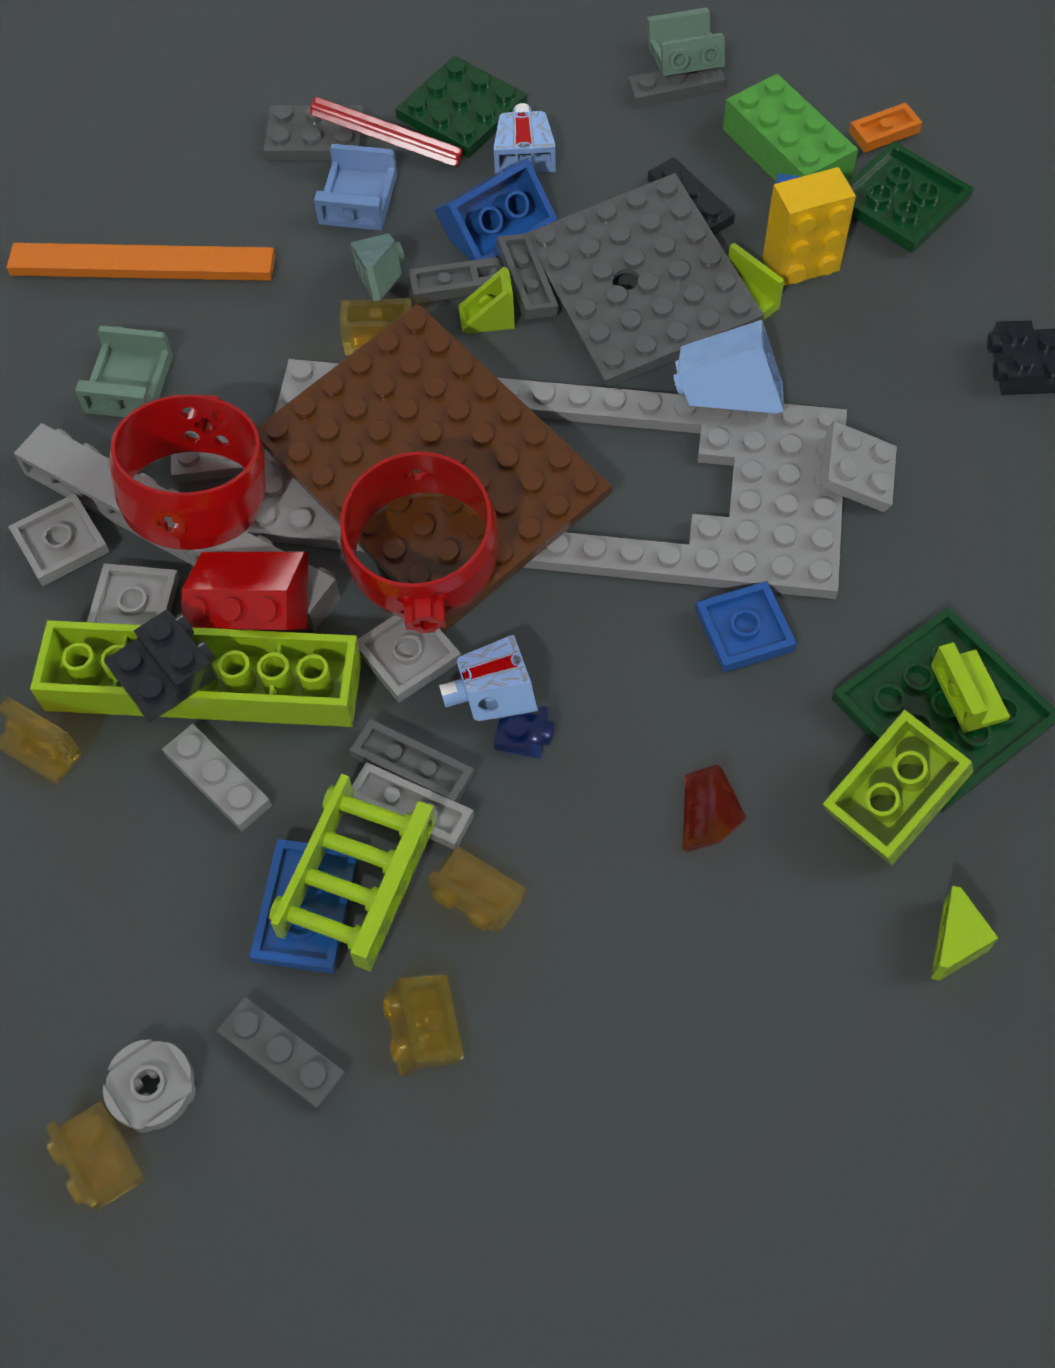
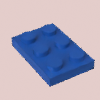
M277 839L249 958L252 963L335 974L341 941L293 923L285 939L277 937L270 923L271 920L269 919L272 904L277 896L283 897L308 845L305 842ZM327 848L318 870L354 883L359 859ZM310 885L300 908L346 924L351 900Z

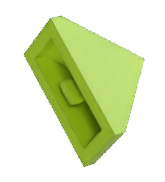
M501 268L458 305L462 332L472 334L515 329L513 291L508 268Z
M952 886L943 900L931 979L940 981L984 955L998 939L997 935L961 887Z

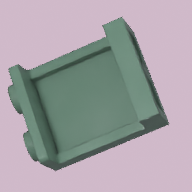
M707 7L647 17L648 48L663 76L725 66V37L722 33L712 34L710 31V11Z
M100 326L98 335L102 342V347L90 380H79L75 392L84 413L126 417L139 406L159 399L173 358V352L167 335L164 332L129 329L120 326Z

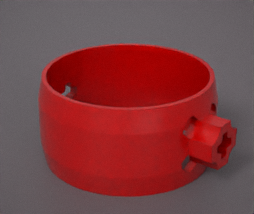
M206 394L203 396L174 395L163 397L134 409L119 423L113 433L109 467L115 500L129 527L147 541L172 549L195 550L210 548L238 537L257 519L266 491L264 449L254 423L236 406L220 400L218 396ZM191 407L189 414L182 411L185 408ZM193 431L197 433L199 437L197 439L188 436L186 432ZM217 436H224L229 442L223 443ZM186 452L220 455L233 460L245 468L235 478L220 486L188 493L157 490L133 479L142 468L151 462L169 455ZM171 517L172 521L176 523L175 527H169L164 518Z
M408 452L386 458L367 469L355 481L342 507L339 533L340 543L353 580L375 605L393 615L403 617L406 630H413L423 634L434 633L437 629L446 627L445 616L462 609L472 602L485 588L493 573L498 557L499 536L492 500L477 476L466 466L450 457L432 452ZM412 469H419L421 473H413ZM430 492L454 497L476 511L486 525L484 538L470 560L448 576L430 582L400 583L388 580L367 569L356 557L360 534L369 519L389 502L410 494Z

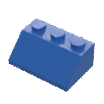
M529 158L507 166L434 209L449 240L470 261L498 256L495 246L499 236L525 234L558 220Z

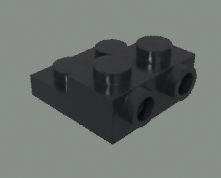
M1032 320L996 322L993 332H989L987 337V350L989 353H993V378L995 381H999L1001 395L1055 393V329L1034 330Z
M168 609L134 630L137 636L136 640L103 660L109 671L149 723L217 679L211 664L216 661V658L203 640L195 644L190 637L194 634V631L182 614L174 617Z

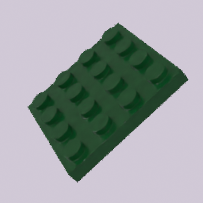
M948 607L836 689L831 698L874 743L880 739L900 714L906 710L972 761V775L940 810L942 813L1055 725V708ZM954 642L960 654L977 650L1010 715L1009 720L963 733L931 667L939 646Z

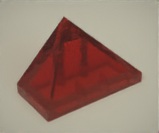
M718 765L685 775L682 849L690 852L720 843L746 819L722 767Z

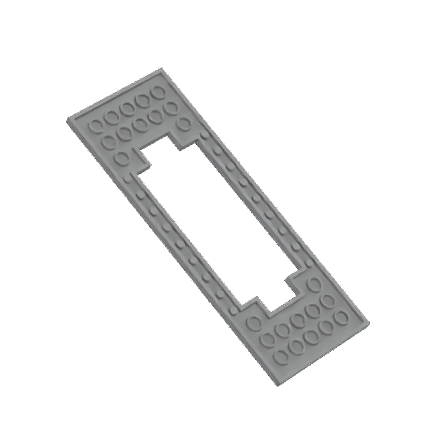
M289 359L275 413L339 363ZM498 378L540 419L699 433L698 463L733 466L729 517L692 514L689 545L564 532L522 568L729 589H742L767 581L773 593L836 599L839 586L843 496L820 488L826 428L833 421L846 425L847 409L784 404L783 412L777 414L689 406L686 396L679 394ZM265 449L266 491L257 519L246 532L256 537L262 535L273 543L342 549L339 534L340 525ZM357 544V549H356V551L365 552V551Z

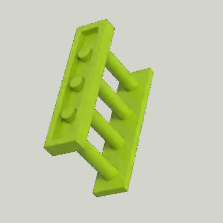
M341 774L336 786L331 785L324 796V811L283 897L279 895L274 900L269 919L276 936L282 939L286 938L293 923L348 944L354 965L371 972L436 824L434 806L421 801L417 802L412 814L407 812L405 815L354 798L352 797L354 792L349 776ZM344 812L399 831V836L402 838L397 849H390L387 852L335 833ZM327 848L381 867L385 875L380 887L374 886L372 889L318 870ZM310 885L365 905V910L368 913L362 926L357 924L355 927H351L300 908Z

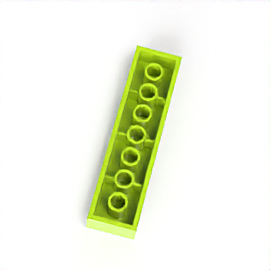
M47 620L30 687L31 692L43 710L144 716L103 661L136 640L137 636L134 630L141 625ZM192 627L194 634L190 636L195 644L203 640L216 658V661L211 664L217 679L160 716L168 718L353 727L362 663L357 636Z

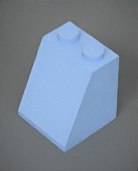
M762 320L680 347L679 360L675 361L677 374H674V382L679 395L685 394L689 406L776 414L784 411L783 381Z

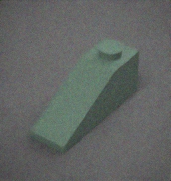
M389 233L350 243L358 276L374 302L380 301L402 275L400 263L405 262L401 243H395Z

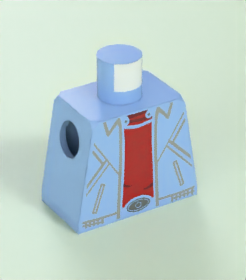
M525 103L517 104L513 108V112L502 113L499 116L494 142L495 173L529 158L535 173L556 172L555 141L546 113L543 111H532L531 107Z
M514 635L460 656L457 659L461 679L439 685L446 708L469 702L473 718L477 721L538 711L532 684Z

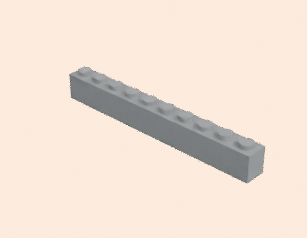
M41 423L14 452L25 475L65 497L76 493L84 507L139 536L126 523L116 503L109 458L101 455L92 445L88 443L82 445L73 440L62 429L57 428L54 430ZM145 473L136 474L133 477L134 480L148 487L180 493L173 488L167 490L161 487ZM171 517L164 518L169 527H175L176 523L172 521ZM246 531L226 543L204 549L181 550L154 544L192 566L195 565L201 552H284L275 547L266 537L262 535L256 537ZM308 564V628L315 632L341 597L335 576L325 568L319 567L316 569Z

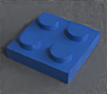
M767 581L696 602L695 612L722 673L794 652L797 643Z

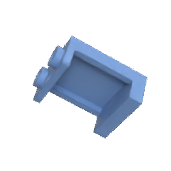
M332 144L330 148L332 165L324 191H316L314 198L318 224L382 231L397 177L394 150Z

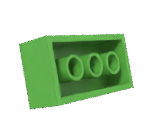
M778 73L726 99L723 130L775 181L777 180V174L806 176L836 167L840 168L847 181L852 179L858 148Z

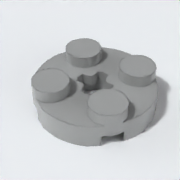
M151 1039L136 1041L118 1052L107 1069L110 1072L106 1078V1086L103 1084V1098L110 1113L123 1125L141 1133L159 1130L175 1122L185 1112L188 1104L194 1100L196 1095L194 1071L183 1052L174 1044L161 1041L153 1042ZM149 1075L152 1079L160 1077L156 1092L151 1095L149 1093L139 1094L138 1090L144 1086L141 1080L144 1076Z

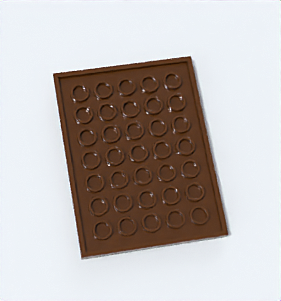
M418 303L256 427L262 446L339 525L345 498L355 481L367 469L391 456L408 452L437 453L460 462L477 476L489 494L495 509L499 536L498 557L493 573L485 588L468 605L445 616L446 627L440 628L443 632H446L612 493V486ZM412 469L413 473H421L419 469ZM430 492L415 493L395 499L380 508L363 528L357 544L393 581L400 583H424L448 576L469 561L484 538L486 525L476 511L454 497Z

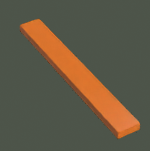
M13 243L6 268L10 276L272 281L276 255L274 247Z

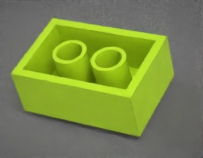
M904 710L825 800L823 806L829 815L892 866L972 775L973 764L971 760Z

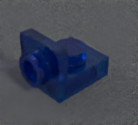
M540 706L538 715L524 713L501 717L495 735L494 750L541 758L544 744L551 745L555 722L549 721L548 707Z

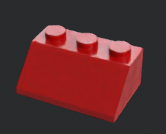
M201 552L182 588V615L193 628L308 629V552Z

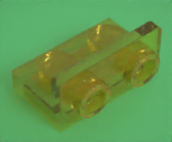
M8 696L0 704V713L6 720V723L3 725L6 731L0 737V750L54 784H58L83 755L70 734Z
M459 846L439 873L432 871L428 876L432 892L431 896L439 904L448 909H452L453 906L466 913V919L475 927L483 931L490 928L500 934L527 895L525 887Z
M447 975L399 978L385 993L383 1013L386 1020H390L393 1037L390 1045L393 1061L398 1064L400 1076L410 1075L417 1068L453 1065L461 1062L464 1059Z
M102 1101L61 1126L55 1121L46 1125V1129L51 1137V1140L46 1142L47 1149L58 1166L63 1163L65 1164L71 1176L65 1183L69 1193L78 1205L84 1202L87 1206L98 1211L145 1181L109 1110Z

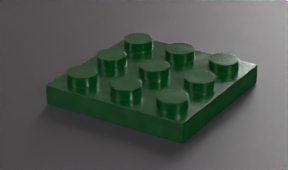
M453 56L395 108L396 118L432 138L460 147L462 154L470 158L496 134L499 116L502 113L513 112V108L517 104H527V93Z
M895 141L889 144L848 181L856 195L852 217L911 253L971 198L974 189Z

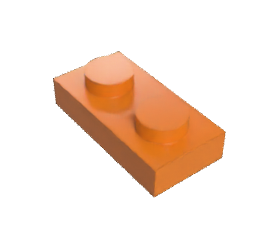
M905 102L850 122L849 133L864 153L888 145L893 141L896 142L920 133L923 122Z

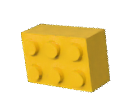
M839 167L773 185L762 260L765 266L784 279V286L840 271L856 195Z

